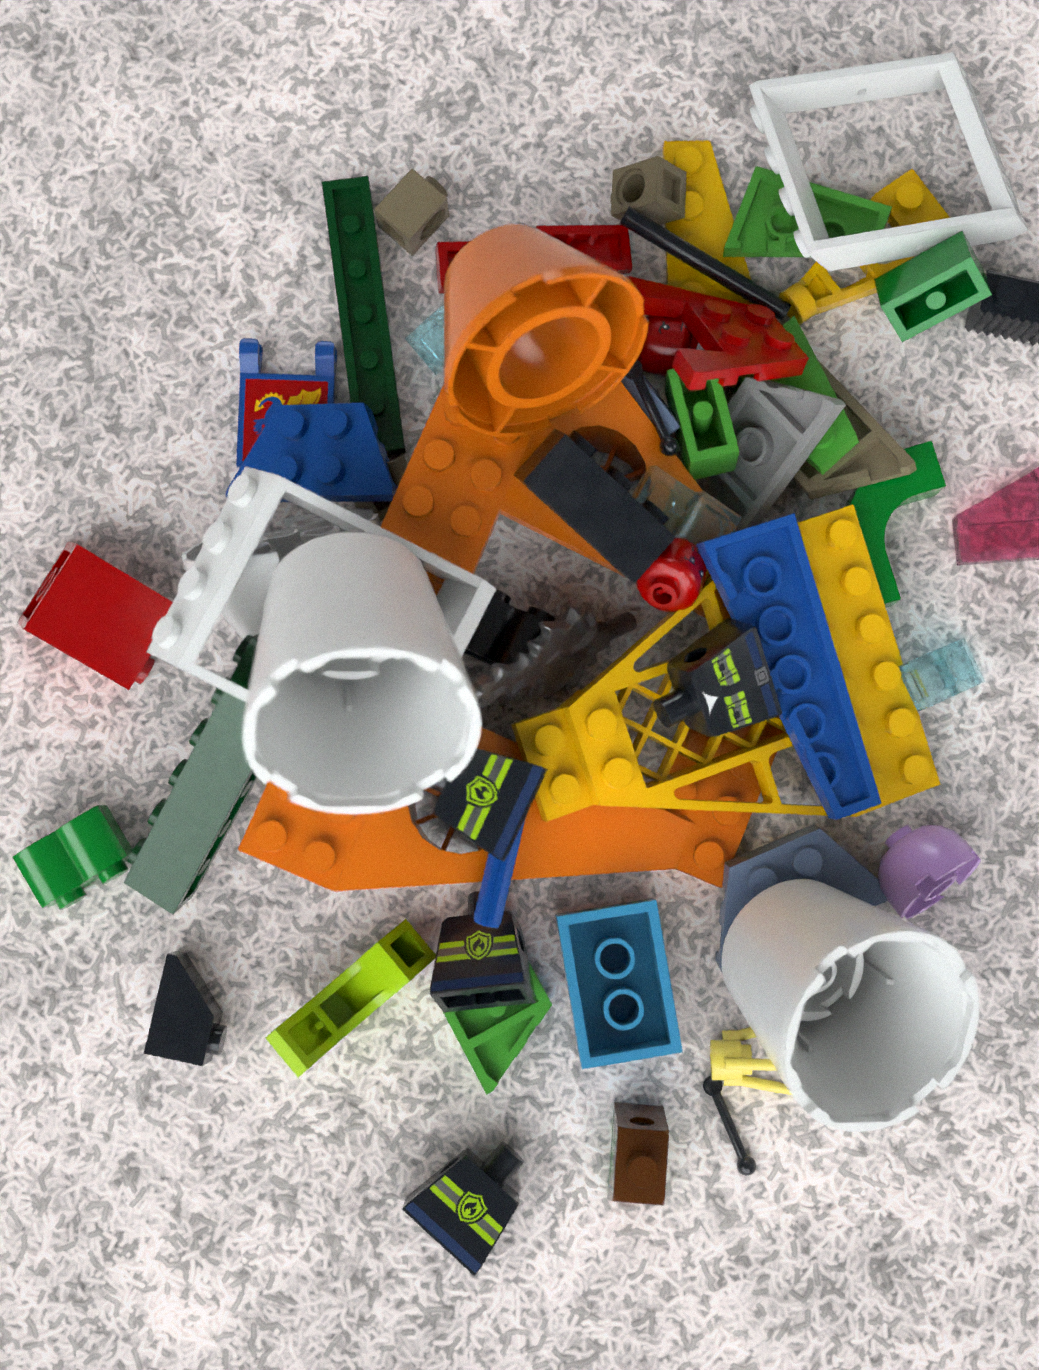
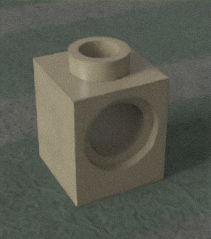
M660 156L613 170L612 193L610 197L611 216L621 221L624 213L630 206L659 225L685 218L687 173Z
M412 168L374 208L377 225L413 256L449 217L448 194L436 179L431 176H427L424 179Z

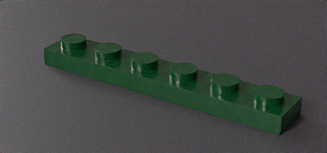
M361 176L323 181L322 188L350 403L364 402L372 410L378 426L377 437L384 445L387 455L405 453L369 177Z

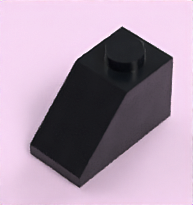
M175 951L166 955L143 1054L204 1066L212 1061L213 1054H221L226 1039L227 1026L220 1024L223 1011L185 952Z

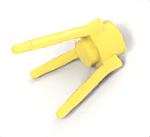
M751 1027L741 1030H722V1040H710L712 1080H723L724 1086H744L792 1095L784 1083L747 1076L752 1075V1070L777 1071L770 1059L752 1058L750 1044L741 1045V1041L756 1037Z

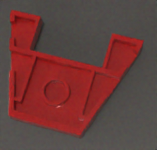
M626 276L635 285L645 301L643 302L644 315L681 318L704 349H677L672 367L688 390H702L705 388L707 380L719 379L718 383L722 387L736 385L739 376L754 374L753 378L756 381L802 375L808 361V356L794 341V336L787 332L775 318V313L771 309L759 304L747 305L633 276Z

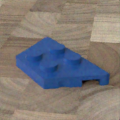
M364 402L278 405L232 480L233 482L240 476L246 466L279 475L330 502L392 501L398 488L393 483L387 466L389 458L386 449L377 437L378 426L373 412ZM232 482L230 483V485L228 486V488H227V490H226V496H225V497H227V495H228V490H229V488H230ZM282 498L280 502H289V501H287V500H285L284 498Z

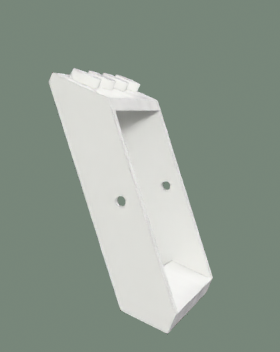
M953 52L759 80L749 85L755 105L750 107L751 116L759 131L766 134L769 146L764 148L766 159L774 173L777 175L780 173L784 185L783 188L779 189L780 199L788 214L795 216L799 227L798 230L794 231L796 244L805 258L811 256L826 270L835 271L917 256L960 231L964 232L971 246L1009 240L1028 231L968 74ZM946 88L993 210L829 238L785 114L931 92Z
M245 466L242 474L232 482L228 490V500L218 519L207 529L203 537V547L193 566L180 579L178 594L169 611L156 624L152 635L153 641L147 653L247 703L248 690L195 664L282 498L349 532L376 534L398 542L419 559L426 571L445 580L436 598L460 657H462L496 588L484 579L279 475Z

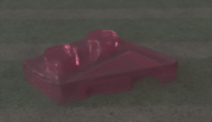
M1039 467L952 519L957 566L1039 560Z

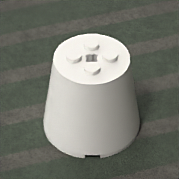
M366 532L333 533L312 539L300 545L278 564L267 588L243 721V745L251 768L264 784L272 781L275 785L289 792V801L310 809L338 814H367L400 808L424 799L423 790L445 777L451 782L468 764L478 745L481 732L480 710L475 692L423 565L410 550L398 542Z
M810 879L788 880L762 891L744 906L729 928L723 945L721 964L727 989L793 1098L815 1120L834 1129L850 1132L874 1131L898 1124L918 1113L919 1111L914 1105L925 1098L937 1085L945 1090L961 1069L971 1049L977 1030L979 994L974 975L967 970L958 951L941 937L827 884Z

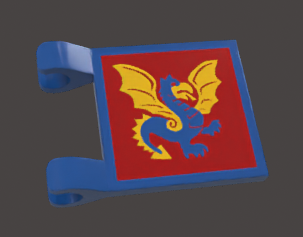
M243 338L240 340L237 468L241 467L278 405L335 403L338 352L333 342L318 341L315 344L316 375L261 373L262 345L255 338Z

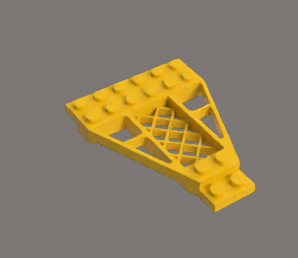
M852 504L797 522L882 803L846 817L860 816L941 785L858 517ZM711 576L706 580L700 595L691 607L673 613L669 612L586 687L577 690L558 708L511 724L522 760L548 769L535 796L543 821L548 822L592 805L827 816L822 805L781 803L769 765V758L773 753L791 747L793 744L782 721L776 717L753 724L745 740L731 732L710 737L701 756L682 747L683 741L690 729L684 720L679 723L671 741L651 731L657 719L653 702L668 694L672 687L667 671V664L672 658L638 670H634V662L700 603L709 630L723 621L714 592L717 588ZM665 674L657 693L638 684ZM631 691L652 701L642 725L624 717L622 714ZM766 722L784 731L758 742ZM627 727L637 732L633 744ZM647 738L668 748L656 773L640 765L637 760ZM722 738L741 747L713 758ZM677 754L697 763L669 774ZM750 762L757 777L763 802L677 799L674 791L679 787ZM642 775L652 779V781L645 783Z

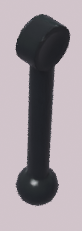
M636 360L626 374V377L634 381L661 439L660 451L665 456H673L679 450V442L676 438L670 437L642 377L644 366L640 361Z
M708 1076L703 1081V1089L706 1094L712 1096L738 1157L737 1170L740 1174L749 1176L755 1172L756 1162L747 1155L721 1094L723 1088L721 1080H712L711 1076Z

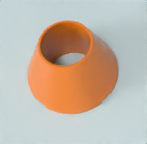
M508 224L499 226L471 240L452 260L444 282V390L446 398L457 418L476 432L498 437H514L550 429L552 425L549 420L575 407L582 414L609 394L626 376L636 362L644 345L648 331V321L644 317L643 302L645 301L638 289L621 273L529 225Z

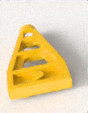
M913 168L875 193L870 199L871 201L892 207L887 222L892 228L950 218ZM915 256L898 259L887 264L874 263L859 266L866 276L845 288H839L827 272L828 270L816 261L798 282L782 291L779 297L791 304L787 315L790 319L795 315L799 325H801L812 316L876 293L877 289L874 279Z

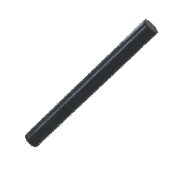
M630 206L627 208L619 224L750 303L763 305L771 309L778 320L782 321L791 307L790 303Z

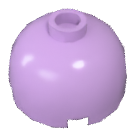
M907 825L894 832L886 840L885 844L889 850L880 861L878 879L880 888L888 902L901 918L905 916L908 919L924 912L944 898V896L939 894L950 887L955 880L959 885L962 884L975 871L981 859L960 835L942 825H925L912 830Z

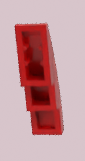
M536 225L535 227L622 275L629 274L633 270L629 229L623 225ZM470 241L437 242L435 257L439 294H444L445 276L452 260Z

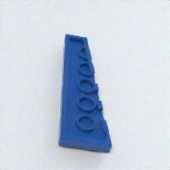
M795 513L698 543V551L731 619L756 626L782 710V714L779 717L828 818L838 820L882 804Z

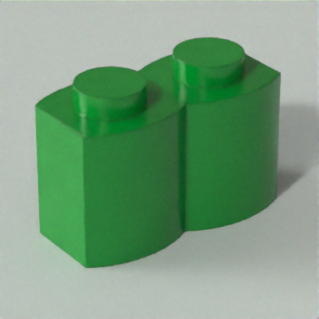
M97 805L70 820L56 831L29 845L12 858L40 906L46 908L57 904L58 908L63 910L86 897L87 894L83 888L99 878L102 884H106L127 872L129 868L125 862L133 849L108 806Z

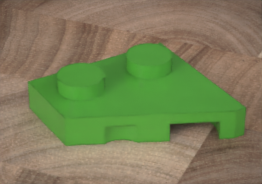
M530 962L529 966L536 1003L444 1013L486 1095L494 1091L501 1077L515 1057L518 1056L536 1026L540 1024L552 1006Z

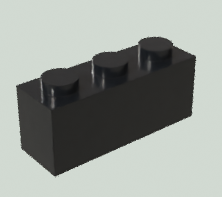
M554 429L516 471L514 476L614 568L635 584L676 538L664 527L669 520L668 516L650 500L646 499L641 505L633 498L628 491L634 485L614 466L610 465L606 471L592 459L597 450L578 432L574 430L567 436L565 433Z

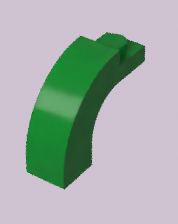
M932 441L904 449L916 464L917 470L912 474L855 488L844 506L854 505L886 608L901 600L885 548L887 522L895 509L906 504L935 497L946 487Z

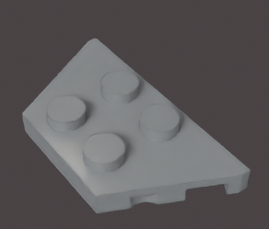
M746 377L728 403L739 447L735 471L707 477L713 505L715 508L722 507L726 522L733 532L760 524L846 406L841 399L771 380L756 381L753 377Z

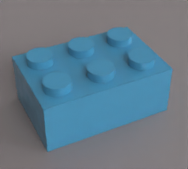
M651 898L555 914L582 1069L683 1053L657 900Z

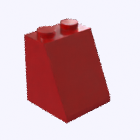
M67 542L17 623L30 634L130 690L134 682L141 684L146 679L155 663V659L150 657L151 654L147 653V650L153 641L152 635L156 624L161 618L166 616L173 602L82 546Z

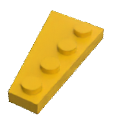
M664 141L662 147L663 159L687 173L685 218L665 223V228L751 280L745 257H723L724 247L734 219L711 141ZM665 251L666 285L747 305L752 304Z

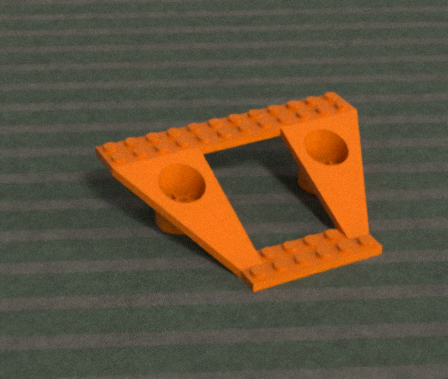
M622 382L602 400L582 414L575 407L549 420L552 425L550 429L514 437L485 435L467 427L455 415L446 398L443 384L380 526L474 574L501 514L622 575L514 476L516 471L554 429H557L567 436L575 430L598 452L608 453L609 456L605 466L599 465L605 471L612 464L615 456L629 464L634 472L624 476L631 483L640 480L643 502L646 499L650 500L668 516L669 520L664 527L676 538L686 539L697 545L698 543L733 533V530L676 454L673 456L662 454L660 451L661 439L655 426ZM426 571L434 593L437 596L445 580ZM716 589L714 592L724 621L731 617ZM700 603L692 612L706 618ZM766 722L758 742L784 731ZM752 725L732 731L731 733L745 740ZM481 727L477 749L523 761L516 742ZM689 729L682 747L701 756L710 737ZM722 738L713 758L741 747ZM777 752L773 753L769 758L770 768ZM677 754L669 774L697 763ZM750 762L679 787L674 791L677 799L757 802L761 793L753 765ZM272 781L267 782L238 848V851L334 892L482 882L489 854L477 844L478 851L462 854L447 851L455 829L451 826L441 848L430 841L420 825L438 817L432 813L418 819L416 802L388 811L367 814L323 812L289 801V792L275 785ZM430 787L423 790L438 797L441 794L440 791ZM534 798L525 819L511 880L676 869L713 886L722 888L724 863L735 857L752 812L592 805L547 822L542 820Z

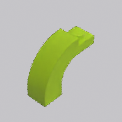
M405 919L265 1038L294 1074L299 1077L435 960L436 954Z

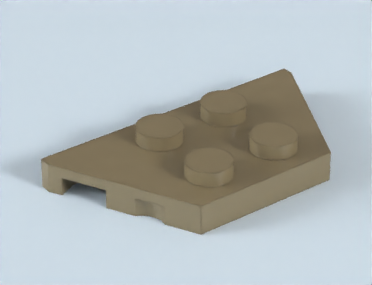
M819 361L837 398L846 404L843 409L857 435L859 443L823 475L805 461L792 478L793 481L813 500L906 476L916 471L915 461Z

